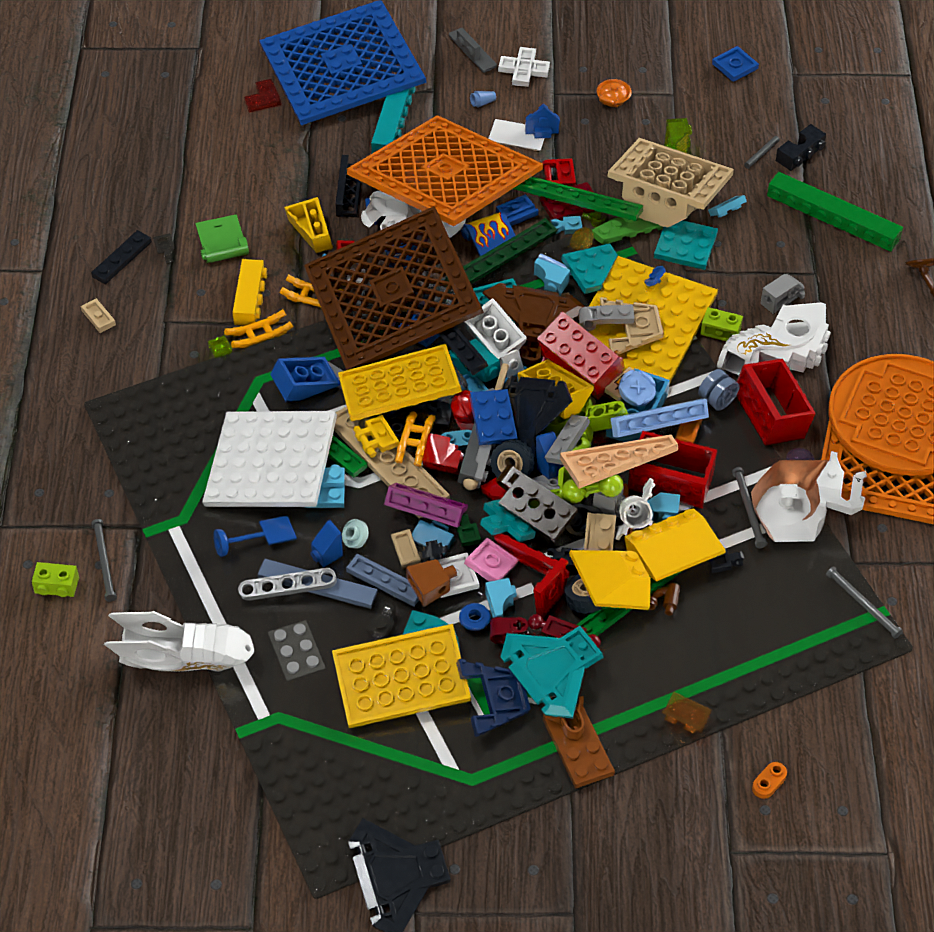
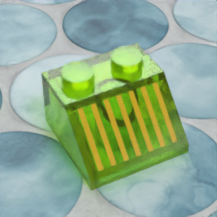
M687 118L667 119L664 146L687 153L688 148L691 146L689 135H692V126L688 124Z

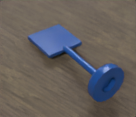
M288 516L259 521L263 532L227 539L226 533L222 529L214 530V544L220 557L228 554L229 543L265 536L268 545L296 540L297 537Z

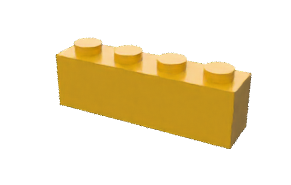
M242 259L233 307L234 325H248L260 319L261 310L259 305L263 303L261 292L265 291V281L263 279L267 278V268H264L263 260Z

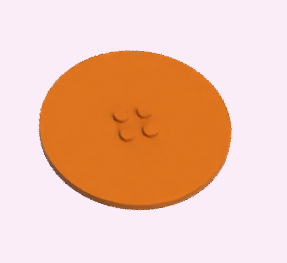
M886 354L867 358L848 368L833 386L828 405L830 424L840 443L856 458L879 470L909 476L933 474L934 361L913 355Z

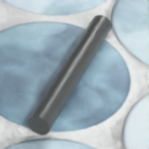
M774 136L744 163V166L749 169L779 142V137Z

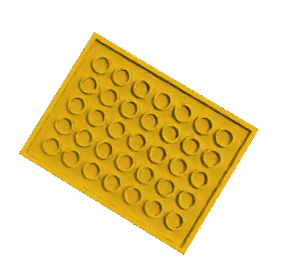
M618 256L603 283L602 289L597 291L589 307L600 306L601 297L607 298V301L616 302V299L623 300V303L627 304L637 302L657 305L663 329V338L620 353L618 356L622 357L624 361L623 372L628 367H631L632 369H638L668 379L671 382L702 324L707 308H710L714 302L718 289L667 272L660 278V283L648 287L644 281L650 278L649 275L653 272L654 268ZM596 324L594 330L588 331L608 348L609 339L626 337L624 324Z

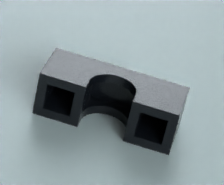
M812 124L808 125L800 131L798 145L788 140L777 148L775 161L792 171L805 160L810 159L817 151L824 148L826 133Z

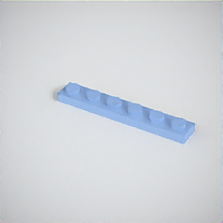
M698 399L611 418L613 437H622L642 431L708 418L707 399Z

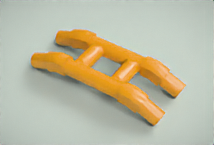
M290 274L287 275L285 280L293 284V286L302 289L301 294L289 291L284 287L281 288L280 294L294 302L321 307L318 299L307 297L309 291H314L311 283L295 278Z
M284 309L266 319L245 326L226 328L224 334L226 336H241L246 333L247 339L231 342L232 348L243 349L275 337H281L294 326L289 321L285 325L272 330L271 325L276 324L287 315ZM263 327L266 333L255 336L253 330Z
M413 411L406 419V424L397 447L395 462H403L408 445L417 447L414 465L421 467L427 437L432 430L436 418L434 415H429L424 426L414 425L417 413ZM410 433H421L420 440L409 438Z

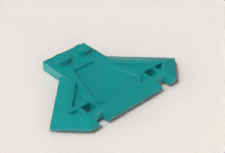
M578 626L561 638L507 633L500 657L504 663L512 661L509 669L536 704L542 702L545 704L541 710L546 716L573 718L584 671L602 659L603 654L582 627Z

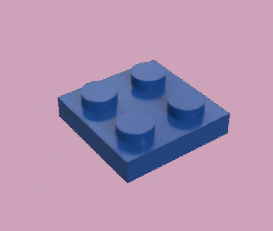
M738 46L712 59V64L733 82L757 70L759 67V63Z

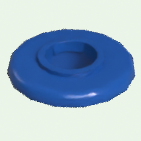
M471 603L461 609L459 621L461 625L469 630H481L488 626L491 621V614L484 605ZM472 615H477L480 617V619L472 620L469 617Z

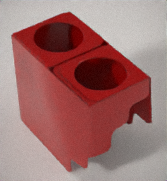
M429 433L422 459L423 467L459 474L464 459L463 453L458 450V445L450 443V437Z

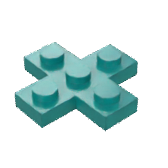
M500 499L484 504L483 510L490 516L482 518L480 525L491 535L508 532L518 542L535 537V530L499 506L498 502Z

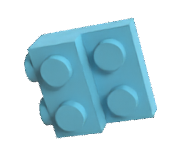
M331 465L329 468H325L317 506L305 508H344L345 468H341L339 465Z

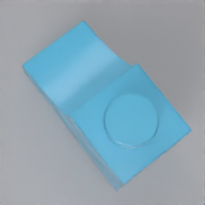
M539 258L534 262V275L542 279L544 290L558 292L559 296H561L569 283L570 270Z
M509 578L485 583V595L492 618L503 617L504 611L509 606L514 605V597H517L515 586L511 585Z

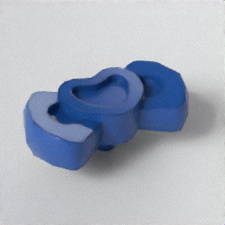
M663 266L655 267L649 275L650 278L646 279L644 283L648 287L660 283V278L666 272V269Z

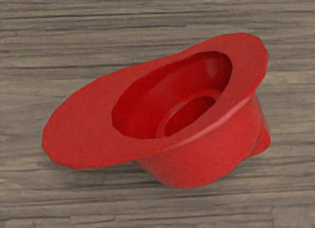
M468 390L457 393L451 402L453 416L461 430H472L474 425L469 397L471 391Z

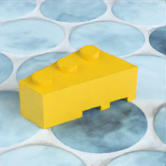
M318 197L284 207L289 222L316 253L333 248Z

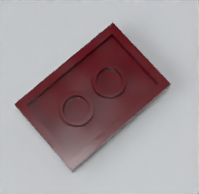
M588 182L571 186L593 192ZM540 196V202L551 220L558 219L563 221V217L582 216L595 212V210Z

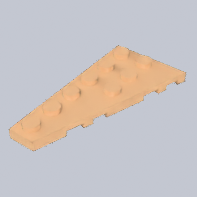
M665 435L560 453V460L580 489L678 451V443L672 435Z

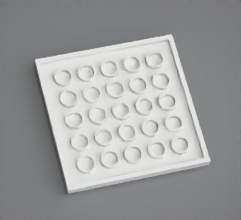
M336 411L226 412L203 498L204 506L316 507L337 419Z

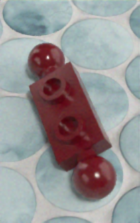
M533 614L528 619V625L532 630H540L542 628L541 636L561 638L578 627V625L550 615L547 621H544L543 617L539 614ZM582 627L587 634V628ZM595 634L588 635L599 648L601 644L600 638Z

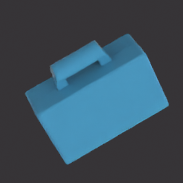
M420 520L412 532L415 546L417 545L421 548L426 546L425 542L437 540L438 543L442 542L443 546L447 545L448 550H450L455 543L454 535L448 532L449 527L435 520L431 524Z

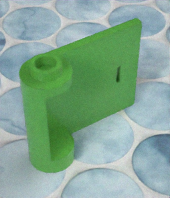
M237 214L195 223L203 248L201 256L207 263L249 254L247 240L243 237Z

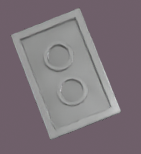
M306 620L268 631V636L286 682L326 670Z

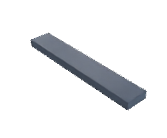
M264 559L258 572V578L309 570ZM327 575L322 577V581L325 583L333 579V577ZM305 577L302 580V584L305 586L313 582L312 577ZM338 578L336 584L331 588L307 591L369 609L372 608L378 594V590ZM285 580L282 585L292 587L293 581Z

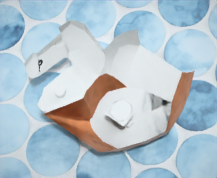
M831 451L830 460H780L759 479L751 491L755 513L769 537L775 542L815 541L824 525L827 508L853 515L863 509L865 497L861 496L863 479L867 477L866 468L865 472H858L853 476L851 496L846 501L841 497L844 471L838 461L837 452Z

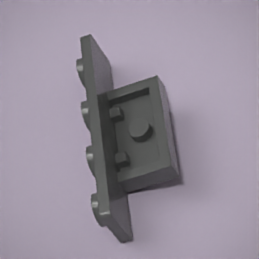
M463 28L449 33V37L483 73L497 67L495 61Z

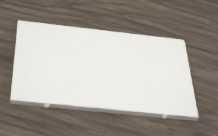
M495 119L488 139L503 145L541 151L545 138H534V134H525V124Z

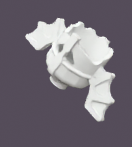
M649 478L643 487L642 497L629 496L619 503L620 518L624 524L617 527L614 532V539L619 541L621 536H626L629 528L640 529L647 525H652V509L647 502L648 498L652 497V488L655 486L652 478Z

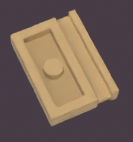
M587 514L584 550L613 551L616 515Z

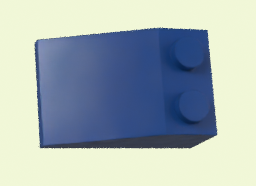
M325 357L281 358L277 360L270 373L285 401L303 400L340 385V381Z

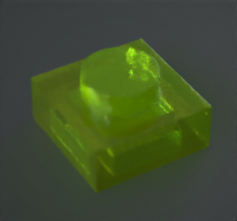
M225 335L208 341V346L215 358L232 353V347Z

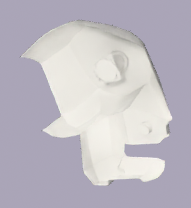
M379 190L373 192L369 197L370 203L366 210L362 211L361 219L364 225L370 227L381 216H386L380 225L382 230L422 211ZM466 219L456 226L442 221L449 238L464 226ZM418 235L416 240L421 241L423 236Z

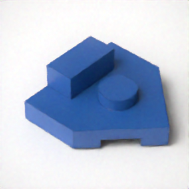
M542 104L536 112L526 117L525 134H534V138H551V134L559 133L560 118L556 113L549 110L545 104Z

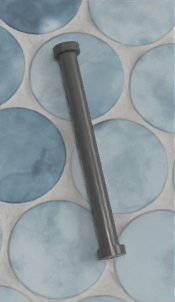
M736 467L732 470V474L736 477L756 539L755 546L763 548L767 545V541L763 538L743 476L744 470L742 467Z
M95 519L91 522V525L95 530L106 593L104 597L106 601L112 602L117 599V595L113 590L102 530L104 524L103 520Z
M831 567L826 575L829 578H833L889 630L894 639L898 638L903 630L900 627L897 628L837 572L838 569L836 567Z

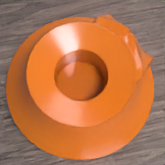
M617 79L603 81L597 87L599 101L610 107L622 105L632 94L630 86L624 81Z

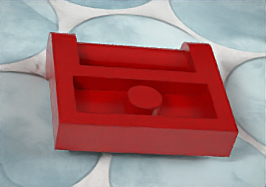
M572 158L548 159L542 162L545 180L570 187L576 185ZM551 168H556L557 180H552Z

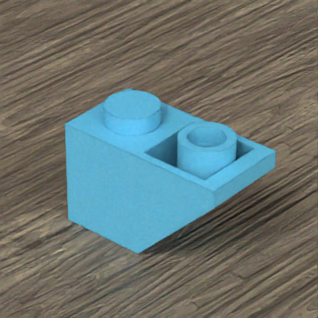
M659 493L649 499L647 502L652 509V521L658 523L666 520L668 517L678 515L680 495Z

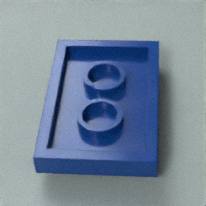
M508 389L470 392L469 397L479 445L501 444L507 440H517L518 437Z

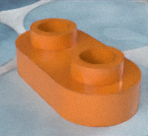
M779 762L770 763L754 780L752 787L754 795L761 799L771 797L785 781L787 776L786 767Z

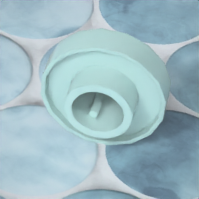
M352 519L346 523L342 532V540L347 547L358 549L366 543L369 533L366 523L358 519Z

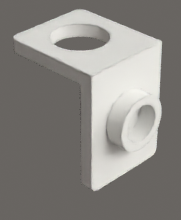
M517 349L501 357L502 362L509 365L507 378L524 370L520 353Z

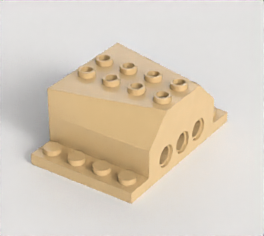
M638 138L608 171V177L623 182L622 198L624 201L643 205V212L639 218L668 228L686 219L696 209L704 210L733 176L734 169Z

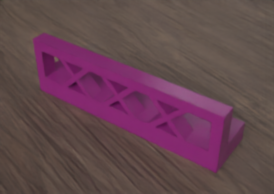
M396 482L388 487L384 503L386 506L454 527L460 526L462 514L468 508L467 504Z

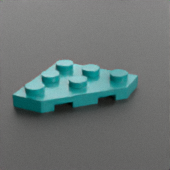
M605 244L562 254L561 260L567 269L570 270L571 275L584 294L602 289L603 283L618 254L611 244Z

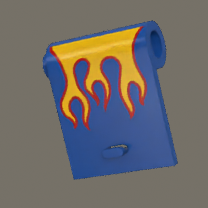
M504 212L466 223L463 229H461L463 238L473 241L479 256L516 236Z

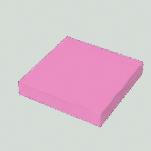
M486 538L465 559L464 564L491 582L503 579L518 564L519 559L489 538Z

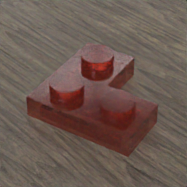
M272 79L255 82L258 94L244 97L249 113L281 105L280 97Z

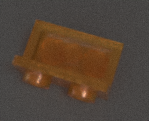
M673 692L666 708L661 713L666 716V721L674 725L679 722L684 725L683 729L695 734L696 731L702 733L712 710Z

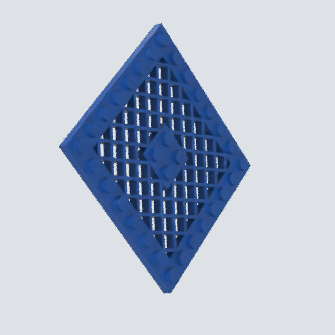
M382 0L374 1L259 40L300 125L427 83L425 75Z

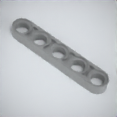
M322 568L245 580L240 583L238 591L243 599L255 600L331 588L336 584L337 577L332 569ZM325 574L333 576V579L328 583L322 581V577ZM305 577L313 578L312 584L308 586L303 585L302 580ZM285 580H292L293 585L291 588L285 589L282 587ZM265 583L273 584L271 591L265 592L262 590ZM246 586L253 587V592L249 595L243 594V589Z

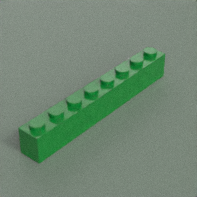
M778 172L769 183L768 197L890 252L901 239L903 226L786 174Z

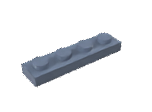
M356 554L346 567L347 573L412 606H415L419 601L406 578L359 554Z

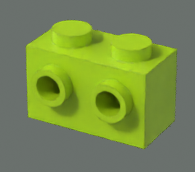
M708 307L702 321L700 335L727 341L732 335L740 333L743 316Z
M37 562L32 579L34 593L74 597L79 580L77 566Z

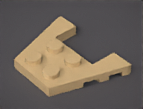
M604 297L600 298V306L633 305L634 323L624 324L626 337L612 338L608 342L609 348L617 355L663 338V329L657 305L637 302L627 304L623 303V300L616 299V302L607 301V298Z

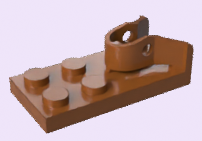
M583 696L579 697L573 718L546 716L543 713L544 724L575 789L614 776L615 770L583 707Z

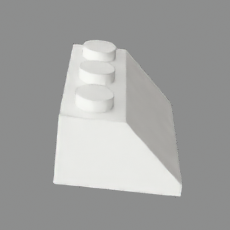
M492 298L482 306L484 313L465 321L464 325L465 329L474 339L476 338L500 360V366H502L501 357L515 349L519 351L526 342L527 337Z

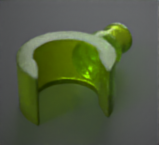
M594 211L592 214H582V218L591 221V225L595 228L606 223V218L596 220L601 217V212Z

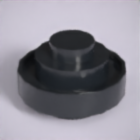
M437 540L425 542L426 546L423 547L422 552H419L420 559L427 558L428 561L443 559V553H447L449 550L447 545L443 546L442 542L438 543Z

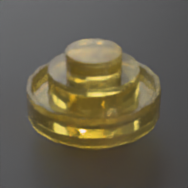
M588 227L576 230L572 235L570 246L575 251L590 248L593 243L594 232Z

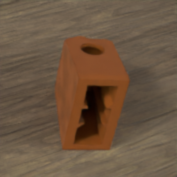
M436 559L406 567L407 580L423 607L450 591V579L457 576V571L453 565L443 569L440 562Z

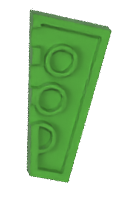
M617 216L592 229L591 236L604 245L622 240V237L625 236L635 237L640 232L646 234L650 233L652 229L657 228L661 230L663 226L641 218L633 221Z

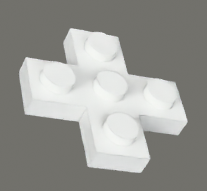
M520 47L517 58L501 56L498 72L512 73V85L528 87L531 76L548 77L550 62L535 60L536 49Z

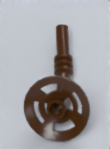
M934 258L905 262V265L919 269L930 289L931 295L934 297V281L928 273L930 271L929 267L934 266Z

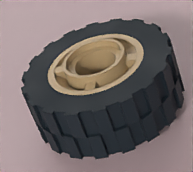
M511 439L499 444L493 450V454L490 457L492 472L498 477L507 465H511L529 476L535 465V456L531 451L532 449L525 442H521V440ZM510 458L515 460V466L510 463Z
M579 574L571 577L566 582L567 584L564 587L567 605L572 611L586 614L594 613L603 608L594 605Z

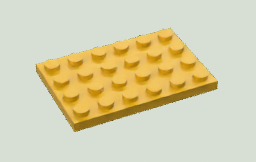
M446 344L338 372L351 422L462 392Z
M453 624L332 650L349 728L471 701L467 679L460 680L456 664L458 659H461Z

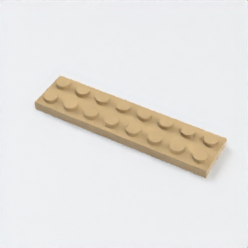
M347 406L336 412L337 419L334 431L358 456L367 462L368 467L388 487L396 482L450 499V494L422 466L417 467L414 465L415 459L406 450L402 463L395 462L397 447L383 453L378 447L374 449L377 454L373 458H370L362 449L363 445L357 441L353 428L355 426H360L361 429L366 428L365 421L374 418L373 416L351 422ZM372 436L367 437L369 441L374 440Z

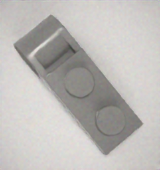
M633 305L590 306L579 310V325L587 331L594 330L596 324L634 323Z

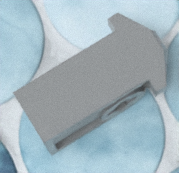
M784 274L763 288L760 304L774 314L783 305L789 304L796 298L803 299L805 297L804 285L794 277Z

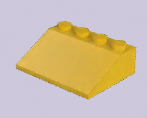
M694 508L624 536L627 551L637 552L648 575L655 581L726 553L725 548L705 518Z

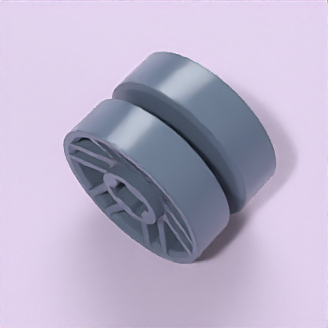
M716 369L703 380L698 394L703 399H707V402L713 408L722 410L734 400L740 386L722 369Z

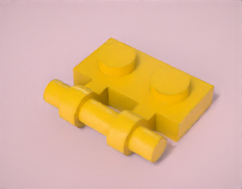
M383 415L365 421L366 428L361 429L360 426L353 428L357 441L362 443V449L370 458L376 456L377 453L374 449L378 447L382 453L398 447L399 440ZM372 436L374 440L369 441L367 437Z

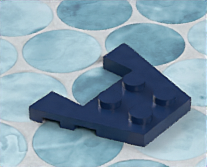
M458 659L456 664L460 680L481 678L490 714L476 715L471 718L475 737L512 721L531 710L526 690L510 669L497 666L492 668L484 666L483 663L476 662L473 664L466 662L465 659Z

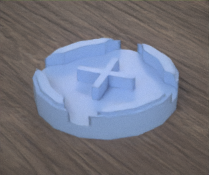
M630 370L619 381V393L624 401L630 405L637 407L645 406L656 395L655 381L644 371Z

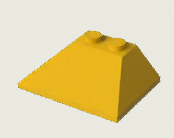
M570 550L569 555L595 606L649 610L650 577L637 552Z

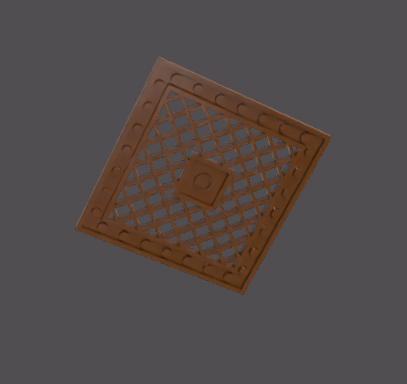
M435 206L304 265L346 370L372 364L484 313ZM418 235L423 236L421 241L416 240ZM401 243H406L405 248L400 247ZM412 245L418 246L416 251L410 250ZM423 248H428V252L422 253ZM385 250L390 251L388 256L383 255ZM396 252L401 253L399 258L394 257ZM407 255L412 256L410 261L405 260ZM369 257L374 258L372 263L367 262ZM422 258V263H416L417 259ZM380 260L385 261L382 266L377 265ZM429 260L435 261L433 266L427 265ZM390 263H395L394 268H389ZM352 265H356V266H357L356 269H355V271H354V270H350V268L352 267ZM363 267L368 268L366 273L361 272ZM413 268L418 269L416 274L411 273ZM374 270L379 271L377 276L372 275ZM424 271H429L427 276L422 275ZM336 272L341 273L339 278L334 277ZM435 273L441 274L439 279L433 278ZM347 275L352 276L349 281L344 280ZM358 277L363 278L361 283L356 282ZM418 281L424 282L422 287L416 286ZM430 283L435 284L433 289L428 288ZM341 285L346 286L344 291L339 290ZM441 286L447 287L445 292L439 291ZM352 288H357L355 294L350 293ZM363 290L368 291L366 296L361 295ZM424 294L430 295L427 300L422 299ZM435 297H441L439 303L434 302ZM346 298L351 299L349 304L344 303ZM447 299L453 300L451 305L445 304ZM357 301H362L361 306H356ZM408 301L413 302L411 307L406 306ZM369 303L374 304L372 309L367 308ZM419 304L424 305L422 310L417 309ZM430 307L436 308L433 313L428 312ZM391 309L396 310L394 315L389 314ZM352 311L357 312L355 317L350 316ZM402 312H407L405 318L400 317ZM363 313L368 314L366 320L361 319ZM413 314L419 315L417 320L411 319ZM374 316L380 317L377 323L372 322ZM385 319L391 320L389 325L383 324ZM396 322L402 323L400 328L394 327ZM357 324L363 325L360 330L355 329ZM368 327L374 328L372 333L366 332ZM379 330L385 331L383 336L377 335ZM363 337L368 338L366 344L361 342Z

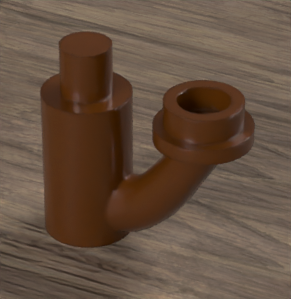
M669 583L667 586L653 592L650 595L649 610L655 609L658 605L657 599L665 595L663 603L665 614L668 616L673 615V611L677 609L680 586L676 583Z

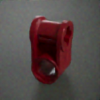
M522 617L493 618L490 622L491 642L503 644L507 633L529 635L528 621Z

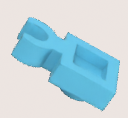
M581 216L563 217V221L558 219L551 220V224L558 229L556 234L564 231L565 235L580 234L583 231Z

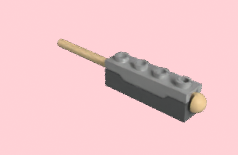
M503 363L494 390L503 389L509 365ZM475 422L457 481L470 491L480 488L481 481H486L488 471L485 470V467L490 466L491 455L489 453L496 446V444L479 445Z

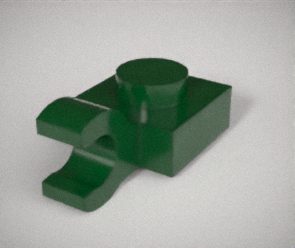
M463 513L460 522L461 526L457 527L461 546L480 544L481 538L477 524H470L468 514Z

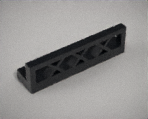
M349 155L341 156L335 203L337 217H357L361 181L347 175V168L354 165L349 164ZM354 181L356 185L350 187L348 183ZM352 193L355 197L349 200L346 196ZM351 206L354 211H344V209Z

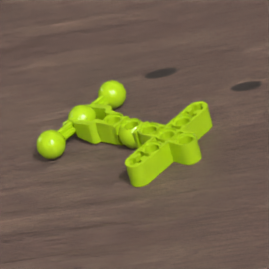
M589 397L581 412L576 415L588 417L590 423L572 451L591 448L594 431L611 429V418L628 415L629 413L624 403L614 401L593 405ZM557 416L541 434L553 431L556 437H558L569 418L563 419ZM565 466L559 469L558 474L559 489L550 491L563 500L576 504L592 493L601 492L606 497L619 495L623 489V480L616 474L579 489ZM536 500L531 501L529 507L535 509L540 503Z

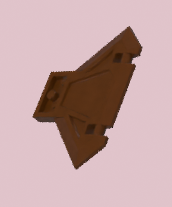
M498 283L482 293L489 300L493 298L503 311L518 324V328L527 337L526 341L537 343V338L562 311L570 318L575 319L579 316V310L585 307L570 294H565V297L559 296L558 292L516 285L508 288L504 283Z

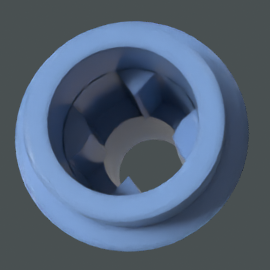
M474 91L470 95L471 104L476 107H481L496 100L494 91Z

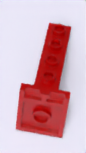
M502 533L494 535L496 544L519 559V562L545 574L543 580L538 582L533 590L536 614L544 618L565 593L564 587L570 576L569 571L566 570L568 560L561 558L559 561L551 559L542 552L536 551Z

